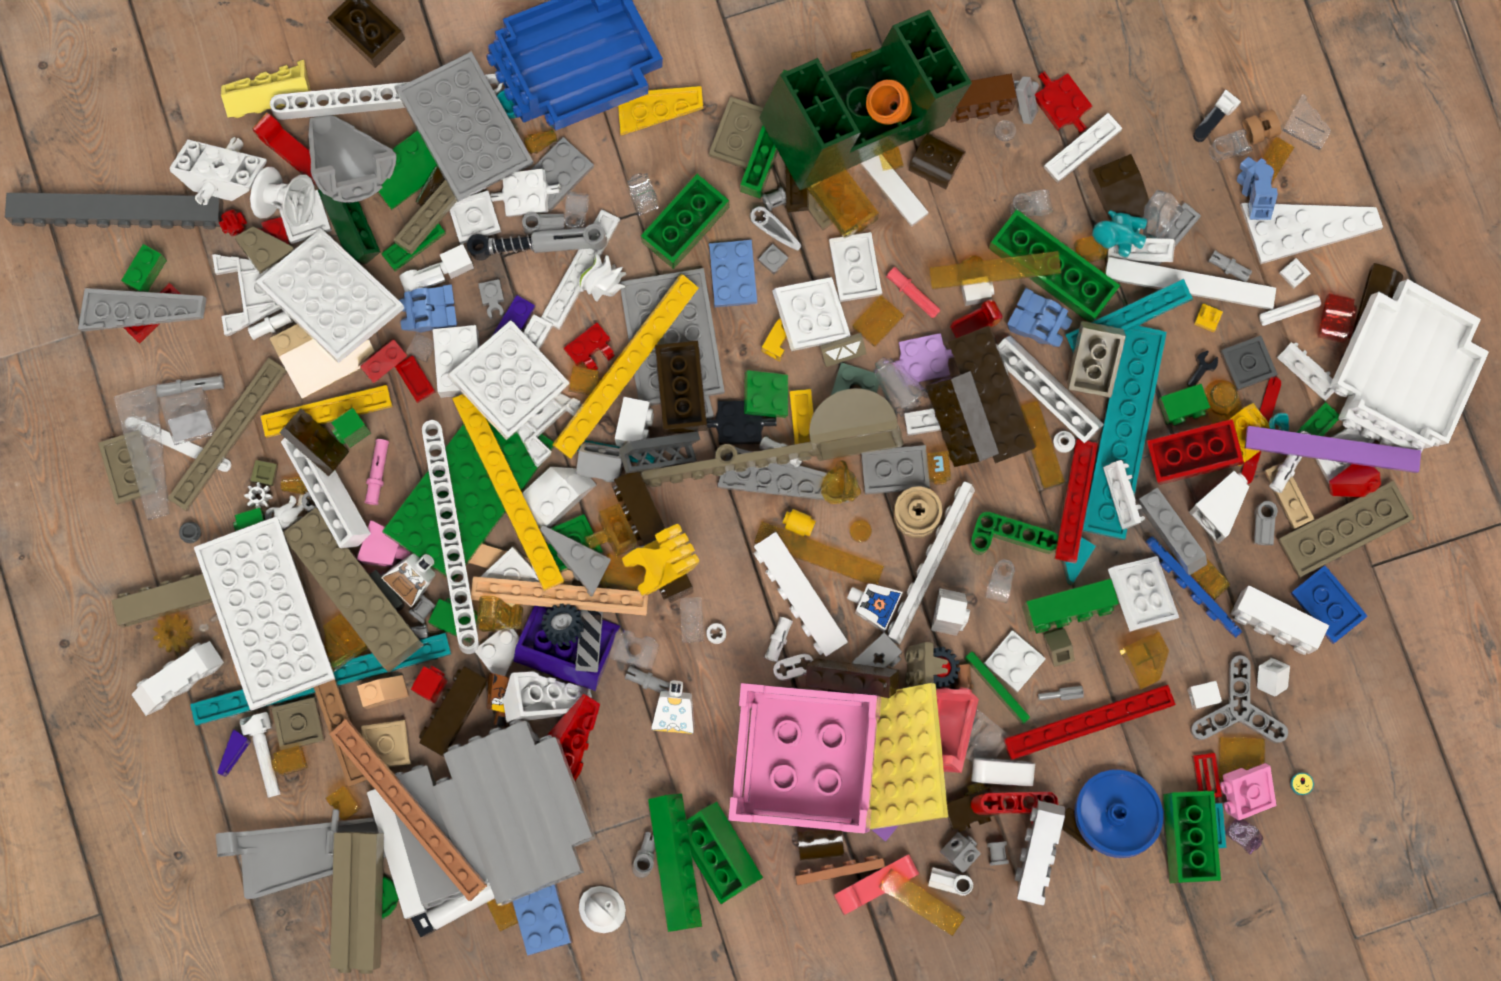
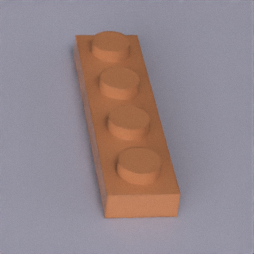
M876 855L864 858L865 862L856 864V860L842 862L843 867L834 868V864L822 866L819 872L813 873L812 869L799 871V876H795L798 886L882 869L885 867L883 859H878Z

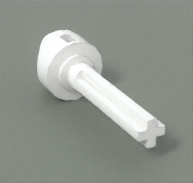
M264 712L240 719L243 736L248 734L253 736V743L268 798L280 795L264 732H267V729L272 728L268 713Z

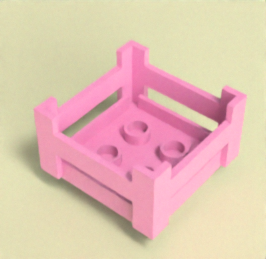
M741 683L739 701L741 713L733 797L730 798L729 820L841 830L855 833L870 832L872 812L870 800L877 720H880L881 697ZM750 708H752V711H751V722H750V733H749V744H748V755H747V766H746V777H745V788H744V797H742L743 781H744V770H745V759H746V749H747V738H748V727H749V716H750Z

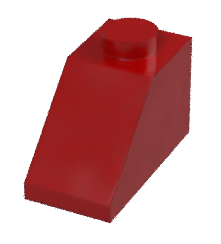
M1357 464L1350 465L1329 481L1330 494L1341 497H1365L1370 492H1375L1381 485L1380 472L1375 467Z

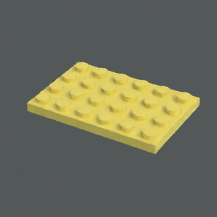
M929 683L898 689L890 698L881 697L880 720H877L870 809H872L870 829L872 830L948 817L936 684Z

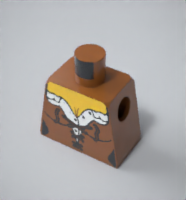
M489 673L486 707L487 709L497 711L494 724L506 727L507 722L503 699L510 677Z

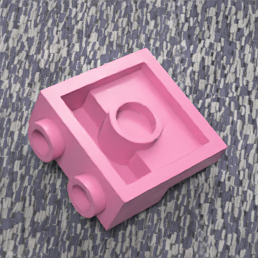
M1264 763L1249 770L1240 768L1223 775L1224 782H1221V789L1227 797L1224 809L1230 816L1237 820H1242L1276 806L1271 768L1268 764Z

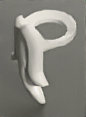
M301 492L298 504L295 507L293 506L296 504V499L294 496H290L288 504L280 508L271 507L266 510L265 519H271V514L274 512V517H278L282 530L303 518V516H298V514L304 509L302 505L304 492Z

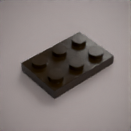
M301 408L279 432L327 476L334 472L349 453L342 443L338 442L325 428L313 420L311 415Z

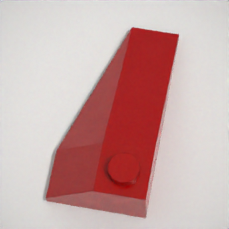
M585 694L577 700L546 735H551L552 738L556 737L560 740L574 781L577 780L582 771L584 763L581 761L584 751L588 750L589 743H587L590 731L594 729L600 708V703Z

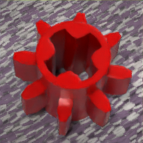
M229 210L221 215L223 221L219 222V225L224 234L229 232L230 236H236L245 230L243 225L247 224L241 212L237 213L236 210Z

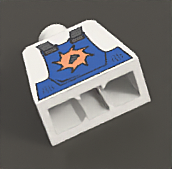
M868 583L864 592L852 587L847 599L858 604L855 614L885 633L903 592Z

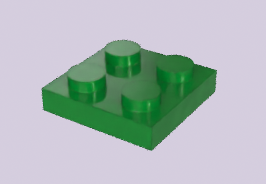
M747 370L744 381V414L786 418L788 416V375Z

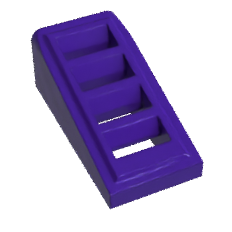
M233 730L217 773L227 777L251 743V740L240 732Z

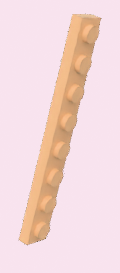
M473 576L471 600L545 607L556 605L557 608H560V604L564 603L565 607L567 604H571L572 608L574 606L578 610L646 616L648 595L641 596L639 591L597 588L591 597L584 586L559 584L543 591L540 582Z

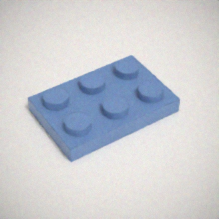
M752 240L709 243L715 307L757 304Z

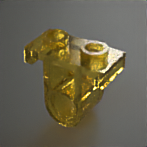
M481 596L479 598L477 620L480 622L479 630L490 632L521 628L522 606L515 605V607H511L495 596Z

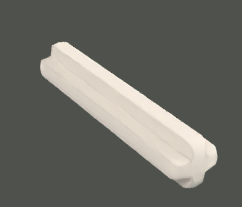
M1314 295L1262 313L1259 316L1260 323L1265 326L1314 309L1321 305V300L1318 295Z

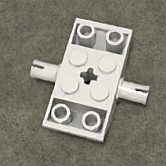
M233 137L226 149L187 140L172 163L170 171L192 191L198 192L195 196L197 203L202 204L203 202V205H207L211 196L233 201L247 193L267 161L264 158L240 153L243 142L239 138Z

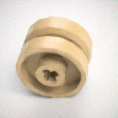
M922 486L911 487L904 490L896 501L893 510L894 522L904 535L912 538H923L930 535L937 528L942 516V503L931 489ZM915 510H919L921 512L920 516L916 515Z

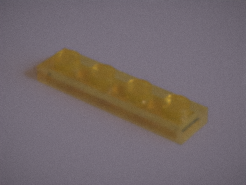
M892 868L879 885L881 890L951 936L954 935L965 919L963 915Z

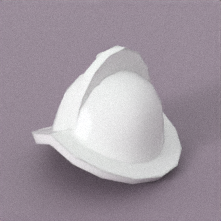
M603 886L592 887L583 893L579 903L581 919L588 928L595 932H614L625 919L626 909L624 901L611 888Z

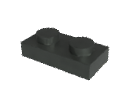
M374 570L369 574L397 611L405 607L402 602L403 599L382 579L385 575L384 571L380 574L377 570Z

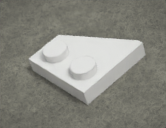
M507 623L482 643L475 653L491 673L505 676L513 662L515 647L520 637Z

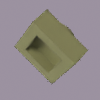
M255 460L251 482L273 486L278 465Z

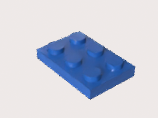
M1323 566L1290 593L1309 616L1329 625L1325 636L1332 644L1367 617L1366 613L1326 566Z

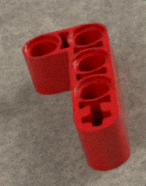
M266 113L252 128L256 136L298 172L309 176L313 184L316 185L311 174L310 150L286 132L275 118Z
M1052 792L986 793L973 797L971 808L978 815L1031 814L1032 808H1037L1038 801H1043V798L1047 803L1059 805L1057 796ZM1004 799H1005L1006 804H1007V805H1006V808H1005L1004 805H1003V800H1004ZM1023 799L1026 801V807L1023 805ZM991 802V806H986L984 803Z

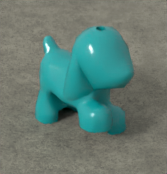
M1109 211L1108 214L1112 221L1098 222L1093 228L1092 236L1098 244L1106 249L1118 245V254L1124 258L1129 256L1132 244L1142 249L1146 242V236L1139 234L1140 229H1145L1147 225V219Z

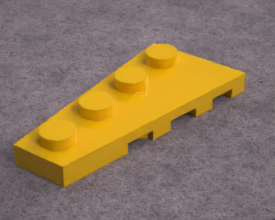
M702 87L648 90V94L619 105L621 136L702 110Z

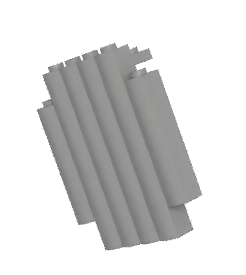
M522 719L509 723L510 727L502 730L501 727L489 731V735L481 738V736L473 737L464 746L457 744L449 747L444 757L452 779L449 780V777L442 778L436 781L437 785L432 787L451 843L485 883H490L496 903L500 906L584 873L575 847L596 839L560 740L556 737L552 738L551 735L539 739L538 735L532 731L530 723L526 720L522 721Z

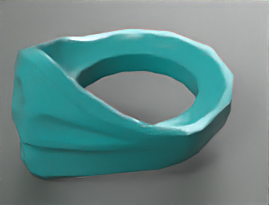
M1278 413L1271 417L1269 420L1270 429L1275 430L1276 424L1279 430L1289 432L1288 414Z

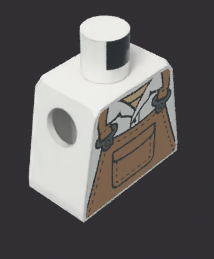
M413 553L393 566L382 579L412 607L435 577V572L430 568L434 564V560L430 555L425 554L420 559Z

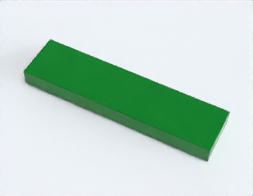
M970 652L964 660L1022 725L1027 722L1030 716L975 653Z

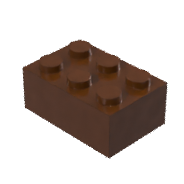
M1012 73L971 80L972 84L950 116L951 122L963 123L967 122L970 118L985 119L993 114L1003 116L1013 111L1017 96Z

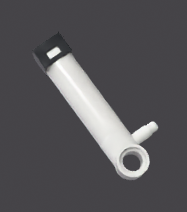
M486 883L487 887L472 901H468L465 896L454 900L450 899L444 901L443 904L427 909V912L411 917L420 938L430 935L446 924L493 900L494 895L490 883Z

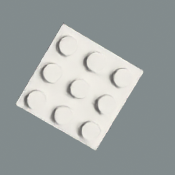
M832 277L779 287L772 291L791 351L824 345L851 336Z
M1158 556L1108 569L1130 632L1179 618Z

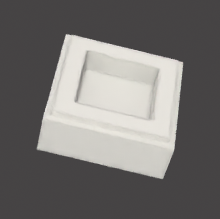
M1295 258L1279 274L1294 289L1311 273Z

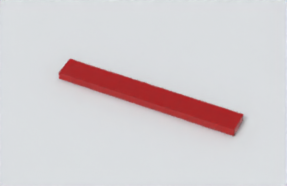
M1165 685L1005 738L1003 741L1011 761L1173 707L1176 704L1169 685Z

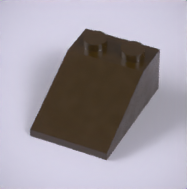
M1132 154L1092 170L1089 178L1109 221H1112L1108 214L1109 211L1126 213L1130 216L1147 220L1155 217L1141 173Z

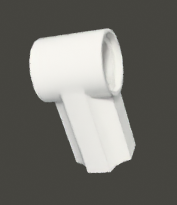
M439 263L418 271L409 270L399 276L405 292L418 288H429L445 282Z
M933 867L928 886L965 896L972 891L973 882L966 875ZM961 879L969 882V889L965 892L959 891L956 886L957 882Z

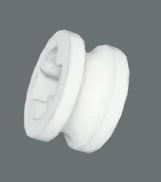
M712 624L707 629V638L711 643L720 644L726 638V630L721 624ZM721 629L720 634H723L722 637L713 639L711 637L713 634H710L711 630Z

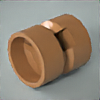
M1272 109L1260 113L1259 117L1254 115L1242 121L1244 134L1251 145L1263 142L1265 137L1271 139L1281 135L1279 119Z

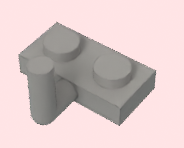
M1022 77L1021 81H1014L1019 103V114L1022 116L1023 124H1032L1038 112L1035 93L1039 84L1031 81V77Z

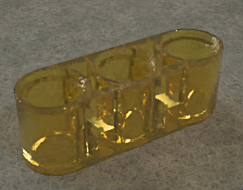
M1172 553L1171 556L1178 562V560ZM1208 559L1206 566L1190 575L1214 601L1230 587L1228 580Z

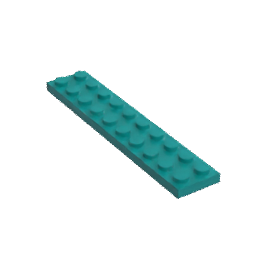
M1137 326L1125 332L1126 338L1112 396L1108 399L1085 513L1083 532L1120 540L1126 539L1127 529H1122L1103 467L1120 460L1123 461V464H1128L1129 467L1125 468L1127 476L1132 475V478L1128 481H1130L1131 488L1135 494L1167 334L1165 331Z

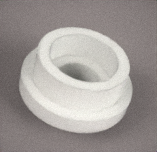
M1067 431L1057 433L1053 439L1055 449L1061 453L1071 451L1075 445L1074 436ZM1062 438H1066L1068 440V444L1063 445L1061 444L1060 440Z

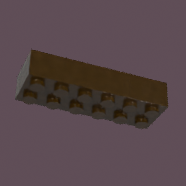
M989 325L949 341L948 344L960 374L971 371L999 454L992 456L994 462L998 463L1035 449L1037 447L1036 441L991 326Z
M640 472L626 473L615 478V486L612 487L618 502L623 501L622 511L627 522L632 520L631 530L636 541L641 540L642 545L639 546L642 548L657 540L655 535L666 528ZM687 574L659 589L663 600L668 598L669 603L694 593Z

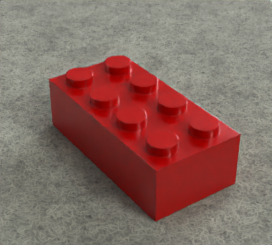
M1233 419L1147 441L1159 485L1245 464Z

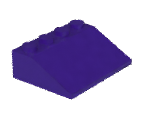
M534 606L515 647L513 662L596 691L620 626L602 620L598 672L576 671L578 637H576L577 642L575 643L569 641V646H566L565 643H563V647L559 646L558 643L556 645L552 644L547 639L542 628V621H544V614L548 615L547 610L553 611L554 609L553 607Z

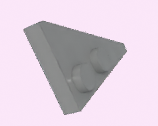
M542 525L540 532L544 540L552 545L558 553L557 556L573 572L576 580L581 581L588 590L589 596L592 597L611 559Z

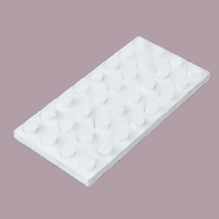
M277 516L194 547L251 711L335 679Z

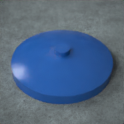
M1107 770L1098 773L1082 787L1075 802V820L1080 834L1092 848L1106 856L1130 858L1143 853L1156 841L1163 826V808L1158 794L1146 780L1129 771Z

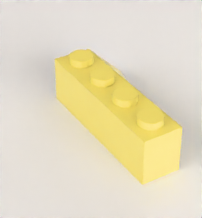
M298 61V66L288 68L287 65L279 67L280 71L273 74L267 72L260 73L254 80L245 78L221 86V97L227 117L239 118L248 113H262L267 109H271L270 101L272 97L278 94L311 91L305 61ZM279 104L276 106V109L284 108L286 105Z

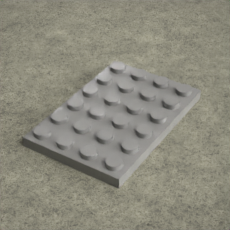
M472 52L396 89L400 100L458 202L533 164L531 156Z
M704 268L619 282L625 286V288L620 290L629 342L680 274L699 287L657 345L698 341L704 396L725 394ZM654 347L634 374L638 400L650 402V406L661 404Z

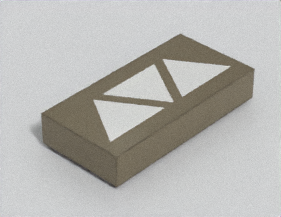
M861 333L820 346L826 367L867 354Z

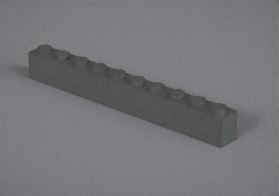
M6 193L5 218L14 226H24L25 223L38 227H44L46 224H54L57 227H66L67 224H75L77 227H88L89 224L102 228H108L110 225H118L121 228L139 225L141 228L160 226L161 228L171 229L173 226H181L184 229H194L195 226H203L204 229H216V227H220L219 222L223 221L221 215L223 214L224 202L221 198L211 196L207 205H203V202L202 204L197 203L195 196Z

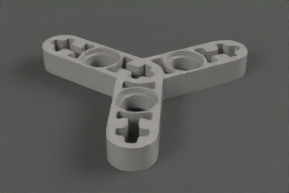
M1236 656L1229 663V704L1192 724L1190 732L1195 739L1204 740L1236 722L1242 723L1273 743L1283 742L1287 738L1288 729L1284 724L1250 704L1251 665L1245 656ZM1238 660H1241V664H1245V668L1241 669V676L1245 675L1246 679L1242 677L1234 679V675H1238V668L1234 667ZM1235 682L1244 683V693L1239 694L1235 692ZM1233 697H1245V700H1241V708H1245L1241 716L1238 715L1237 711H1234V708L1238 706V700H1233ZM1216 714H1223L1226 717L1225 725L1218 726L1215 723L1214 717ZM1255 715L1263 717L1264 725L1262 727L1254 726L1252 719ZM1209 718L1210 724L1215 731H1212L1210 727L1204 731V736L1201 733L1197 734L1195 731L1198 729L1197 725L1199 724L1201 727L1207 725L1209 722L1206 719ZM1269 721L1272 722V725L1269 727L1275 730L1281 729L1282 737L1274 738L1275 733L1273 731L1267 730L1266 733L1263 731L1268 727Z

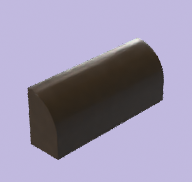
M1377 263L1370 267L1351 338L1370 296L1380 292L1392 299L1399 283L1403 280L1401 272Z

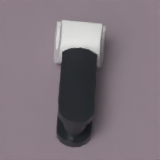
M1225 90L1212 111L1196 128L1193 134L1194 140L1196 142H1203L1225 115H1230L1239 106L1241 101Z

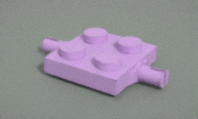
M941 333L899 342L900 360L887 362L889 371L902 368L906 376L907 385L950 376L948 358H953L954 356L951 349L946 350Z

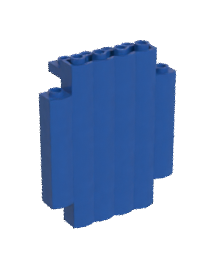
M550 0L504 18L503 28L495 31L496 40L493 41V44L488 45L489 54L486 55L489 65L491 67L494 66L497 70L495 72L497 81L505 86L503 90L507 100H511L514 104L512 109L516 118L520 117L524 123L544 115L549 126L552 125L555 131L648 94L649 85L644 75L662 68L663 58L632 0Z

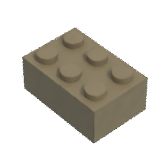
M1081 321L1067 379L1069 390L1106 397L1112 396L1126 338L1124 329Z

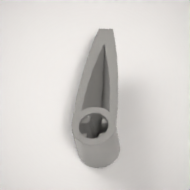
M757 206L750 211V221L761 230L797 251L801 248L802 245L794 235L766 208ZM762 210L764 212V220L756 222L754 213Z

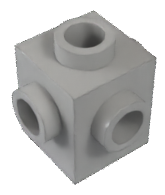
M958 832L940 851L962 873L981 854L975 847L977 843L969 835L964 837Z

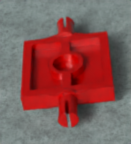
M1045 71L1041 73L1038 78H1040L1045 87L1035 94L1036 103L1057 131L1066 125L1074 124L1079 133L1084 132L1087 127L1080 118L1084 113L1091 110L1092 104L1068 73L1053 81Z

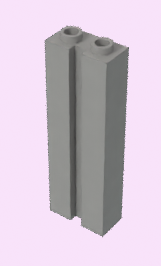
M418 765L413 767L410 772L395 773L394 775L450 840L432 787L436 785L432 770L428 766ZM395 814L422 906L429 909L443 904L444 901L464 896Z

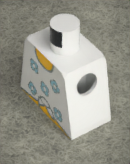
M670 681L669 691L660 692L652 724L653 731L694 733L695 722L692 694L682 693L683 682Z

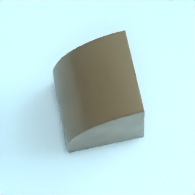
M1065 628L1044 634L1046 647L1054 667L1075 661L1073 645Z

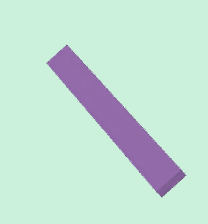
M1248 426L1246 429L1244 449L1418 473L1420 469L1421 450Z

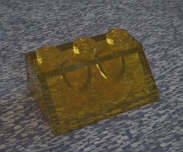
M847 170L806 188L844 238L860 233L878 220L879 212Z

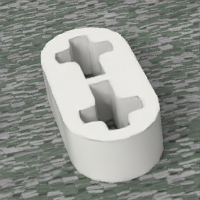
M800 654L778 661L773 668L775 677L778 680L785 681L806 675V670L803 667L795 668L794 665L800 664L802 658L805 661L812 662V657L808 654ZM780 665H784L785 668L791 666L793 668L787 671L786 676H783L782 673H777Z

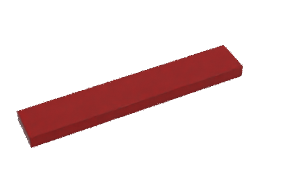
M1076 439L1054 559L1071 563L1077 562L1098 446L1096 442L1087 441L1084 443L1081 439Z

